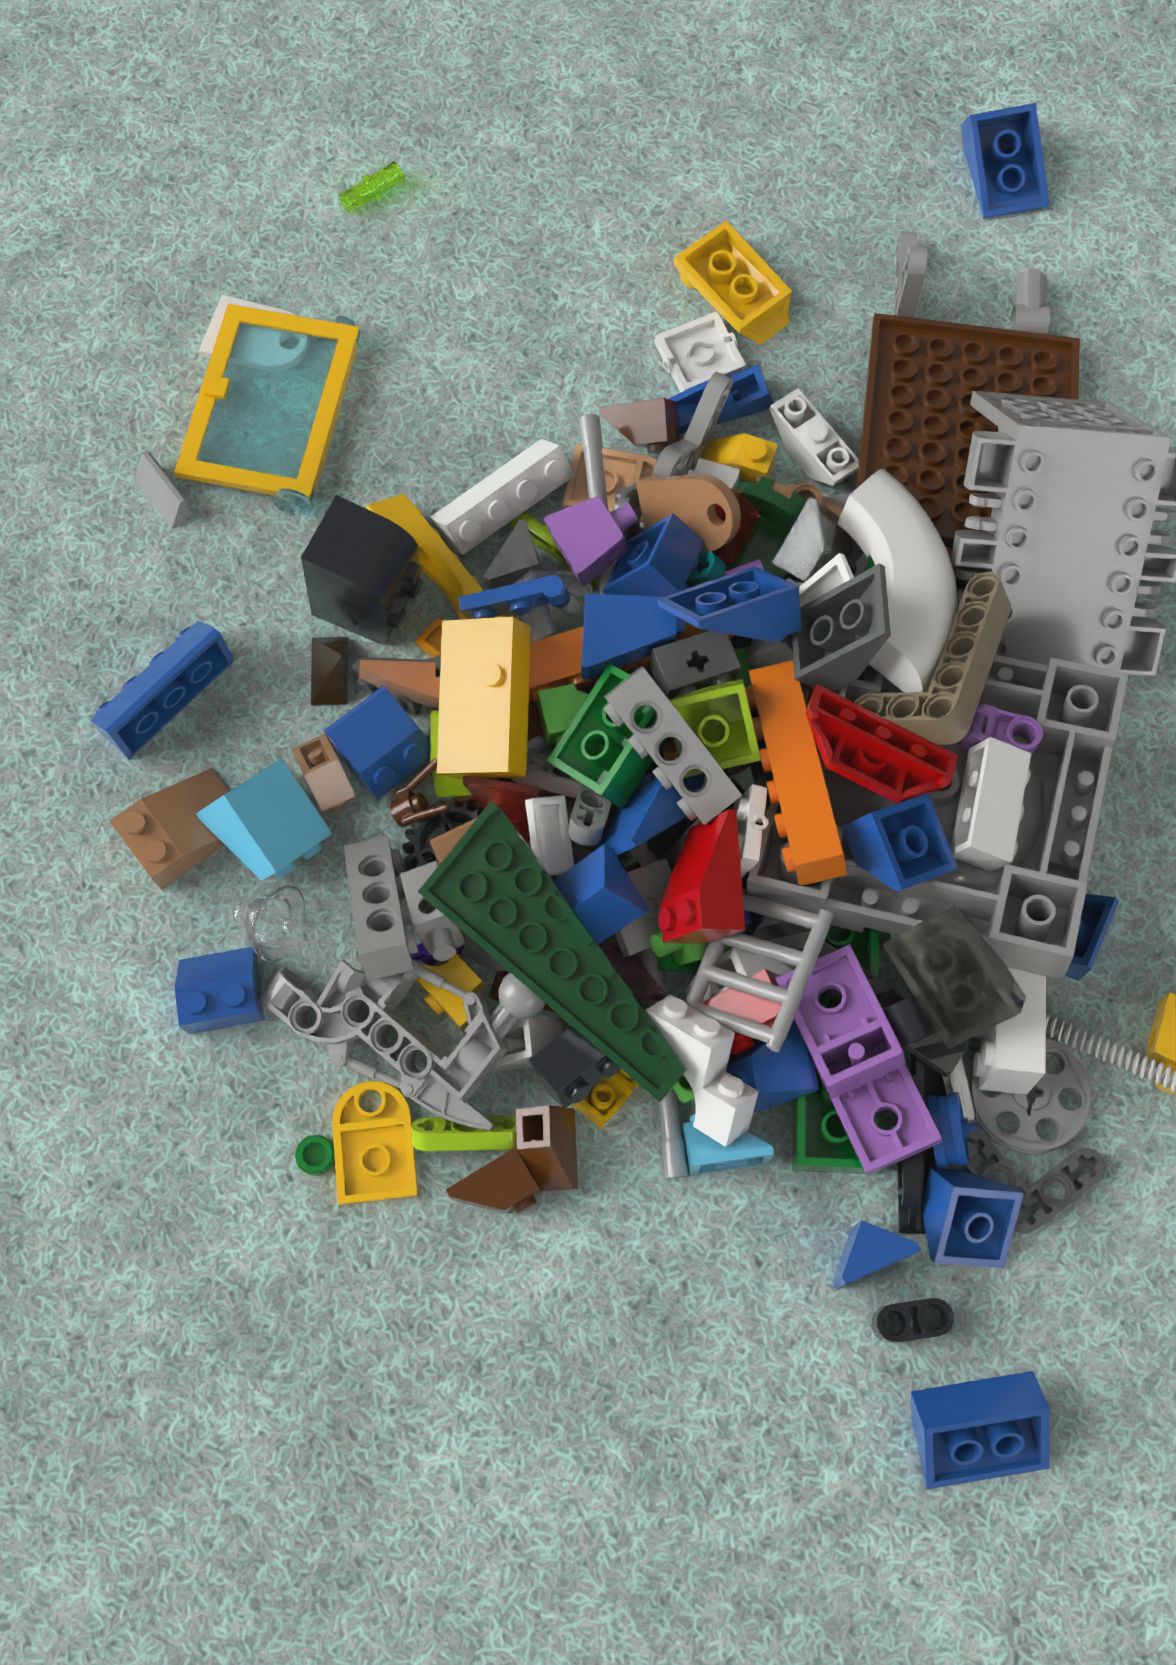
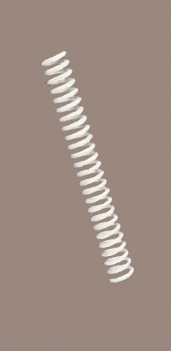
M1050 1013L1046 1014V1028L1050 1018ZM1057 1016L1053 1018L1046 1029V1035L1050 1032L1051 1039L1057 1036L1058 1042L1064 1039L1065 1045L1072 1042V1047L1077 1048L1079 1046L1080 1052L1087 1048L1088 1055L1095 1051V1058H1099L1102 1055L1103 1062L1110 1058V1065L1117 1062V1067L1122 1068L1125 1064L1126 1072L1130 1071L1133 1067V1075L1138 1074L1140 1071L1141 1079L1145 1078L1148 1074L1149 1082L1153 1081L1156 1077V1085H1160L1163 1082L1164 1089L1171 1085V1091H1176V1070L1169 1078L1172 1068L1167 1066L1162 1074L1163 1062L1159 1063L1154 1071L1156 1060H1151L1146 1068L1148 1056H1144L1138 1065L1141 1056L1140 1052H1138L1130 1063L1133 1054L1132 1049H1129L1123 1058L1125 1046H1121L1115 1056L1118 1046L1117 1042H1115L1107 1053L1110 1040L1107 1039L1100 1049L1102 1036L1097 1038L1092 1047L1095 1037L1094 1032L1090 1034L1084 1044L1088 1031L1087 1029L1083 1030L1077 1040L1080 1031L1079 1026H1076L1069 1038L1073 1025L1072 1022L1069 1023L1062 1034L1065 1024L1064 1019L1061 1020L1054 1032L1058 1020Z

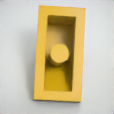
M743 433L710 440L702 459L740 469L739 476L743 475V481L756 483L758 475L766 478L770 477L775 465L778 444Z

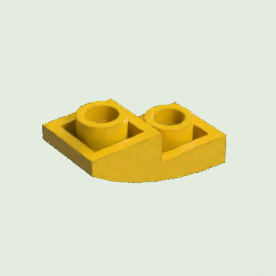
M620 1069L612 1077L603 1078L591 1088L590 1093L585 1099L578 1103H572V1106L602 1130L640 1085Z

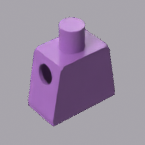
M593 497L543 518L550 535L582 588L628 551L622 531L639 522L628 502L609 512L600 497Z

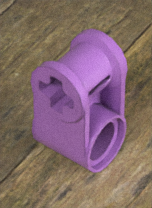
M978 704L969 732L961 740L960 745L963 749L969 751V748L978 744L977 742L980 743L992 737L1031 753L1032 757L1043 737V730L1034 718L1000 710L991 705ZM1017 735L1025 738L1028 744L1018 743L1013 736Z

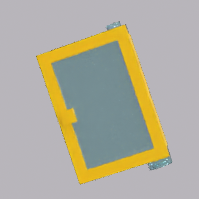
M228 304L174 470L175 476L187 480L275 496L274 505L279 510L302 516L306 515L313 494H316L358 351L357 343L361 333L360 328L355 326V322L346 316H338L335 322Z

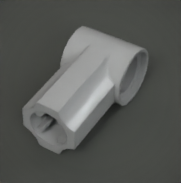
M1028 268L1026 271L1018 273L1016 277L1015 304L1010 321L1014 322L1013 330L1041 334L1048 333L1051 309L1049 306H1046L1047 275L1043 274L1041 269Z

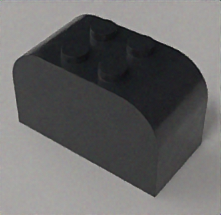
M338 495L333 499L301 556L311 614L378 644L386 643L393 629L398 630L401 627L407 613L405 607L410 598L414 600L417 597L423 584V580L420 579L423 565L419 564V546L415 539L393 521Z

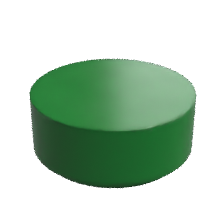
M310 1135L304 1138L298 1144L295 1152L298 1167L305 1173L313 1176H319L328 1172L335 1163L334 1145L332 1142L321 1135Z

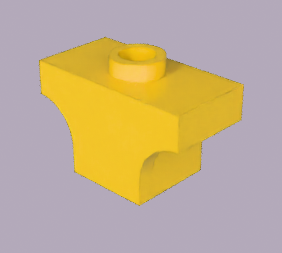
M457 954L440 966H429L422 962L424 967L446 978V981L468 993H481L485 989L482 980ZM417 977L415 982L427 994L423 999L427 1006L437 1016L444 1012L459 1030L464 1033V1030L468 1027V1020L463 999L444 988L440 989Z

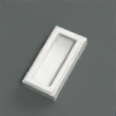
M565 795L525 800L533 853L550 876L565 873L574 866L571 839L568 836L569 823Z

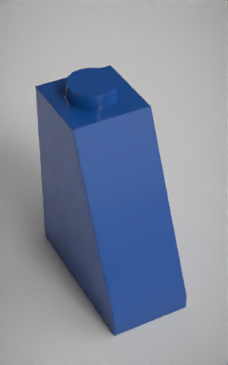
M585 593L581 662L582 679H592L602 675L609 663L620 668L651 656L652 649L676 642V634H684V620L658 606L657 599L664 596Z

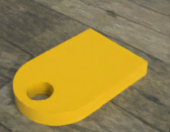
M367 1081L359 1083L347 1090L335 1106L332 1127L338 1205L419 1196L415 1148L412 1145L411 1110L404 1096L396 1088L384 1082ZM368 1091H376L382 1098L381 1106L374 1112H365L360 1107V1099Z

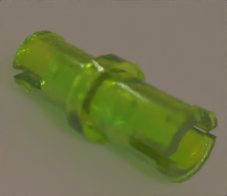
M393 160L389 165L371 176L368 173L362 176L361 182L343 193H339L338 198L348 214H351L352 211L374 199L377 201L380 199L383 192L405 181V177L399 165Z

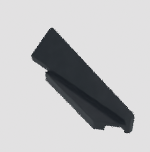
M911 1054L910 1075L927 1107L928 1095H946L943 1078L940 1073ZM933 1147L897 1162L899 1233L926 1234L921 1201L930 1167L937 1168Z

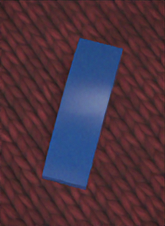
M759 365L730 377L733 379V385L716 425L756 414L770 408L775 403ZM709 380L668 398L677 402L679 434L687 432Z

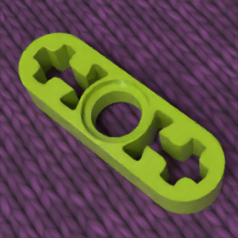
M441 1116L423 1117L415 1120L411 1125L412 1145L421 1151L517 1149L516 1116H486L494 1123L493 1129L490 1130L468 1127L449 1121Z

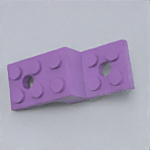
M850 944L818 958L794 1020L811 1053L815 1068L868 1176L943 1141L905 1065L904 1052ZM795 969L776 977L778 986L788 989ZM830 989L838 991L842 995L841 1003L835 1008L821 1006L819 997L824 991ZM882 1110H891L898 1116V1123L891 1130H881L874 1123L875 1116Z

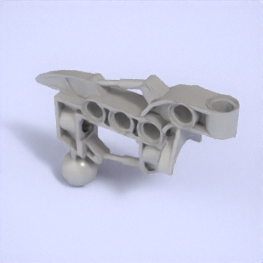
M412 959L413 971L367 981L363 967L357 970L345 960H342L321 996L314 992L299 975L283 967L259 996L260 1003L270 1012L281 1018L295 1032L311 1041L324 1042L331 1063L334 1066H345L372 1079L377 1078L401 1089L403 1096L411 1098L430 1112L449 1121L486 1130L493 1129L494 1123L473 1104L466 1102V1099L472 1097L510 1047L504 1036L518 1018L527 1019L533 1017L546 1004L512 973H509L503 978L498 989L500 1005L492 1012L480 993H468L446 981V978L424 967L422 962L417 959ZM417 977L440 989L444 988L463 999L468 1020V1027L464 1031L467 1034L451 1055L444 1054L435 1044L395 1011L410 991ZM365 1001L369 1007V1016L363 1022L359 1018L358 1008ZM311 1008H314L317 1014V1021L315 1025L310 1027L307 1022V1014ZM391 1026L395 1027L398 1032V1040L393 1047L389 1045L386 1039L387 1031ZM363 1039L401 1073V1080L379 1071V1068L352 1057L354 1041ZM420 1051L424 1052L427 1057V1066L422 1072L415 1065V1057Z

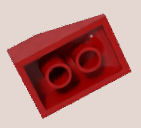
M729 809L718 814L705 825L701 822L690 827L660 903L661 910L658 916V924L662 930L663 943L706 944L745 930L736 810Z

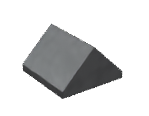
M519 519L484 574L483 579L488 590L545 577L526 521Z

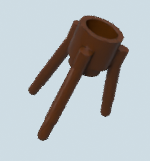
M437 757L407 785L395 791L398 798L390 803V811L393 819L400 827L406 828L415 821L450 810L451 800L443 802L444 805L429 806L427 799L422 793L418 792L415 794L412 792L437 768ZM474 793V795L457 797L458 806L463 805L468 799L470 801L478 799L479 795Z

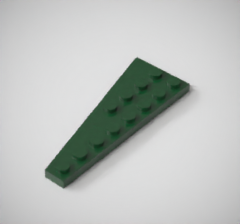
M491 801L418 890V893L659 1102L662 1101L688 1070L503 809Z

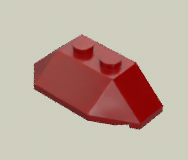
M818 684L815 686L805 714L826 768L897 804L947 787L952 782L958 755Z

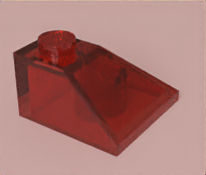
M463 776V785L483 809L491 801L498 804L525 842L531 843L525 800L549 797V792L540 786Z

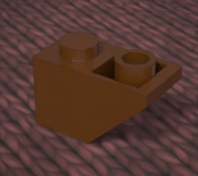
M547 1105L516 1109L517 1151L540 1191L578 1189L575 1108L565 1109L559 1106Z

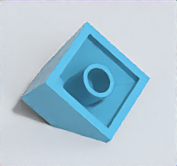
M695 1115L690 1116V1122L683 1123L682 1129L690 1175L768 1164L774 1155L772 1145L748 1131L725 1147L693 1127Z

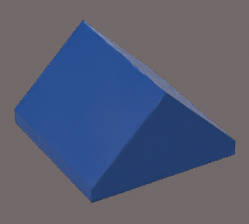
M609 843L604 844L553 880L598 944H601L650 911Z
M1094 894L1085 895L1074 956L1065 974L1066 976L1079 981L1092 969L1118 906L1119 900L1116 897Z
M861 1220L851 1227L832 1282L836 1289L920 1252L919 1244Z

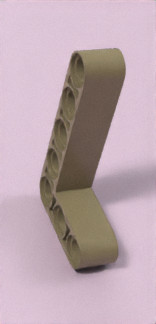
M993 572L980 573L974 576L966 585L928 692L869 693L859 697L854 703L936 745H949L961 741L971 727L1011 611V603L998 576Z

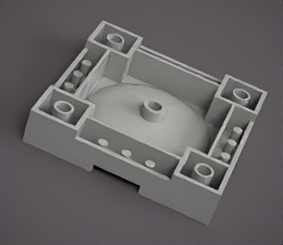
M995 655L979 704L991 705L1000 710L1034 718L1043 730V737L1030 758L1029 769L1031 775L1025 787L1023 798L1024 815L1019 823L1016 838L1018 850L1012 863L1005 864V866L989 872L955 859L959 869L896 892L856 865L841 826L871 812L897 803L826 768L815 740L844 855L847 875L799 886L796 871L787 873L782 849L790 847L788 837L779 838L774 815L782 813L780 803L775 805L770 803L769 810L766 811L765 815L768 819V826L762 831L759 862L749 872L747 894L817 914L820 909L829 910L834 914L830 924L833 926L862 933L864 927L943 945L942 952L1063 980L1074 956L1088 885L1087 877L1129 673L1050 658L1049 664L1044 665ZM868 664L855 681L833 692L855 702L859 697L869 693H898L903 691ZM804 684L802 693L807 708L814 689ZM1017 735L1013 736L1018 743L1028 744L1025 738ZM961 741L955 744L938 745L958 755L953 779L949 786L944 787V791L936 790L927 793L930 796L950 848L968 757V751L960 745Z

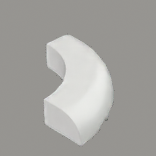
M880 469L849 495L837 524L857 542L867 558L872 557L875 566L879 563L885 566L891 636L870 661L869 665L903 692H928L958 610L956 578L945 545L928 514L897 479L885 469Z

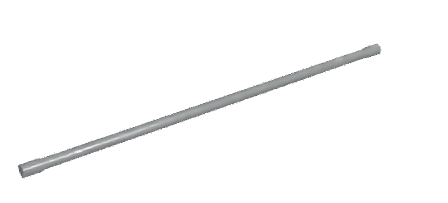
M586 414L581 416L578 421L581 447L585 458L589 499L600 497L608 509L600 417L596 414ZM615 562L598 575L600 594H604L602 590L615 566ZM647 840L629 850L631 870L650 864ZM651 947L641 951L647 1009L666 998L663 971H658L657 955ZM672 1088L662 1101H658L665 1179L688 1177L677 1094Z

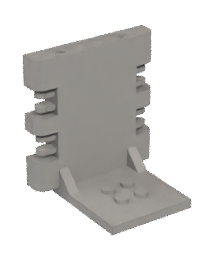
M972 391L970 405L997 425L998 432L975 431L972 433L964 486L968 490L995 492V494H970L969 503L974 506L993 507L991 517L970 516L966 518L965 527L976 530H958L955 532L951 562L955 566H963L957 569L956 577L964 581H970L980 573H995L1011 603V611L995 655L1044 665L1049 664L1050 658L1129 673V675L1156 676L1166 628L1155 620L1143 618L1153 617L1156 611L1155 606L1135 601L1137 594L1154 595L1160 593L1161 584L1152 581L1176 583V550L1166 546L1155 545L1170 544L1173 534L1163 530H1151L1153 520L1164 522L1176 520V510L1156 507V505L1176 506V447L1170 446L1171 437L1112 402ZM965 589L957 590L958 602L961 601Z

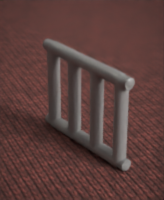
M742 888L744 910L810 928L811 931L804 949L800 951L739 932L711 941L708 944L685 1002L702 1014L717 1020L731 1031L766 1042V1047L771 1051L780 1052L822 949L834 914L829 910L820 909L817 914L746 894V890ZM725 945L796 966L788 989L717 967ZM710 982L781 1004L773 1027L702 1004Z

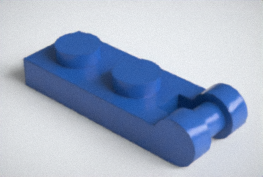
M550 575L458 598L460 610L467 619L496 618V616L508 613L511 615H524L531 612L534 607L551 604L557 609L564 608L569 604L571 595L558 576Z

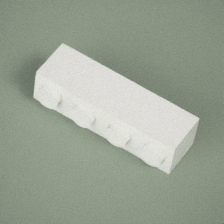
M540 439L436 512L430 519L448 548L464 555L571 479L575 474L560 445Z

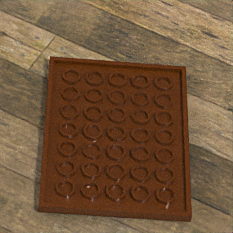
M874 313L856 489L875 472L885 469L919 502L937 529L945 547L953 548L956 531L976 530L965 527L967 517H991L993 507L974 506L969 503L970 494H995V492L968 490L964 486L972 433L975 431L998 432L997 425L970 405L972 391L1079 400L1080 338Z

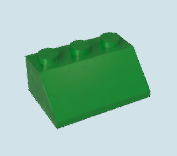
M609 663L547 761L623 810L654 760L649 754L642 759L628 741L633 736V733L627 725L623 723L617 727L603 709L609 704L604 696L630 676ZM642 705L634 713V721L639 727H649L656 719V712L650 705ZM669 737L661 741V743L659 744V752Z

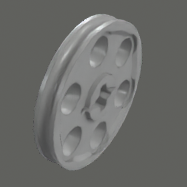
M1046 1038V1055L1058 1057L1062 1063V1070L1058 1074H1050L1045 1071V1075L1032 1088L1034 1093L1039 1094V1097H1036L1029 1107V1102H1027V1097L1024 1094L1000 1092V1095L996 1097L985 1096L979 1090V1077L974 1076L972 1072L969 1089L976 1114L975 1119L982 1130L993 1141L1009 1150L1023 1154H1042L1054 1151L1076 1136L1088 1117L1091 1105V1090L1087 1075L1077 1058L1065 1047L1051 1039ZM1064 1090L1074 1092L1079 1098L1078 1109L1074 1111L1064 1109L1059 1102L1060 1092ZM1003 1113L1013 1116L1017 1122L1016 1132L1013 1134L1001 1132L996 1124L997 1116ZM1047 1120L1054 1124L1057 1130V1136L1054 1140L1046 1141L1039 1137L1036 1131V1125L1039 1121Z

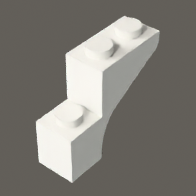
M669 995L646 1009V1011L688 1069L684 1076L692 1088L696 1104L693 1127L726 1147L749 1130L759 1091L726 1072L735 1032L721 1025L717 1020L687 1005L685 1001Z

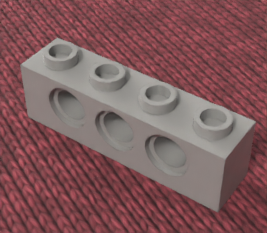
M640 667L604 696L609 704L603 709L617 727L623 723L627 725L633 733V736L628 741L642 759L649 754L658 765L652 772L666 790L674 786L682 796V799L677 804L690 821L698 817L705 825L742 796L644 667ZM642 705H650L656 712V719L649 727H639L634 721V713ZM667 737H674L680 743L679 753L670 759L661 757L659 754V744ZM691 769H700L704 774L703 784L695 790L685 788L683 784L684 775Z
M388 836L344 845L358 951L367 981L413 971L411 954L418 953V947L414 931H407V926L413 924L407 902L402 903V899L406 897L401 877L397 874V872L404 871L399 849L392 850Z

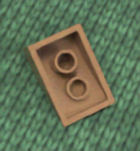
M210 768L140 799L110 820V823L151 879L162 890L225 845L199 820L196 813L228 793L229 790L214 770Z

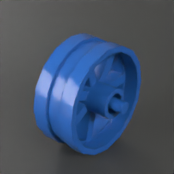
M959 1092L948 1093L945 1096H939L938 1094L928 1095V1111L943 1141L933 1146L937 1167L944 1168L953 1164H958V1166L969 1165L967 1138H970V1131L978 1130L977 1123H968V1118H964Z

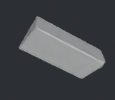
M147 450L141 454L135 474V481L168 525L174 528L191 517L192 511L185 497L152 454L147 452Z

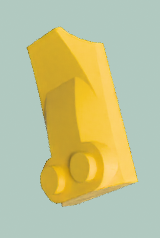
M727 220L675 256L674 266L680 271L682 283L688 288L697 289L740 334L748 337L759 346L790 324L789 303L792 290Z

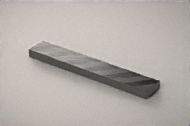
M764 916L751 936L803 951L810 931L803 926ZM824 941L818 958L837 949ZM783 963L792 970L796 969V966ZM862 968L882 1010L906 999ZM832 989L824 991L827 995L841 1003L842 995L838 991ZM945 1027L903 1048L944 1077H948L970 1043L948 1027Z

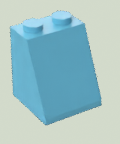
M282 758L196 813L199 820L261 881L273 874L277 879L285 876L297 867L293 862L301 855H303L305 860L309 859L325 848L321 841L333 834Z

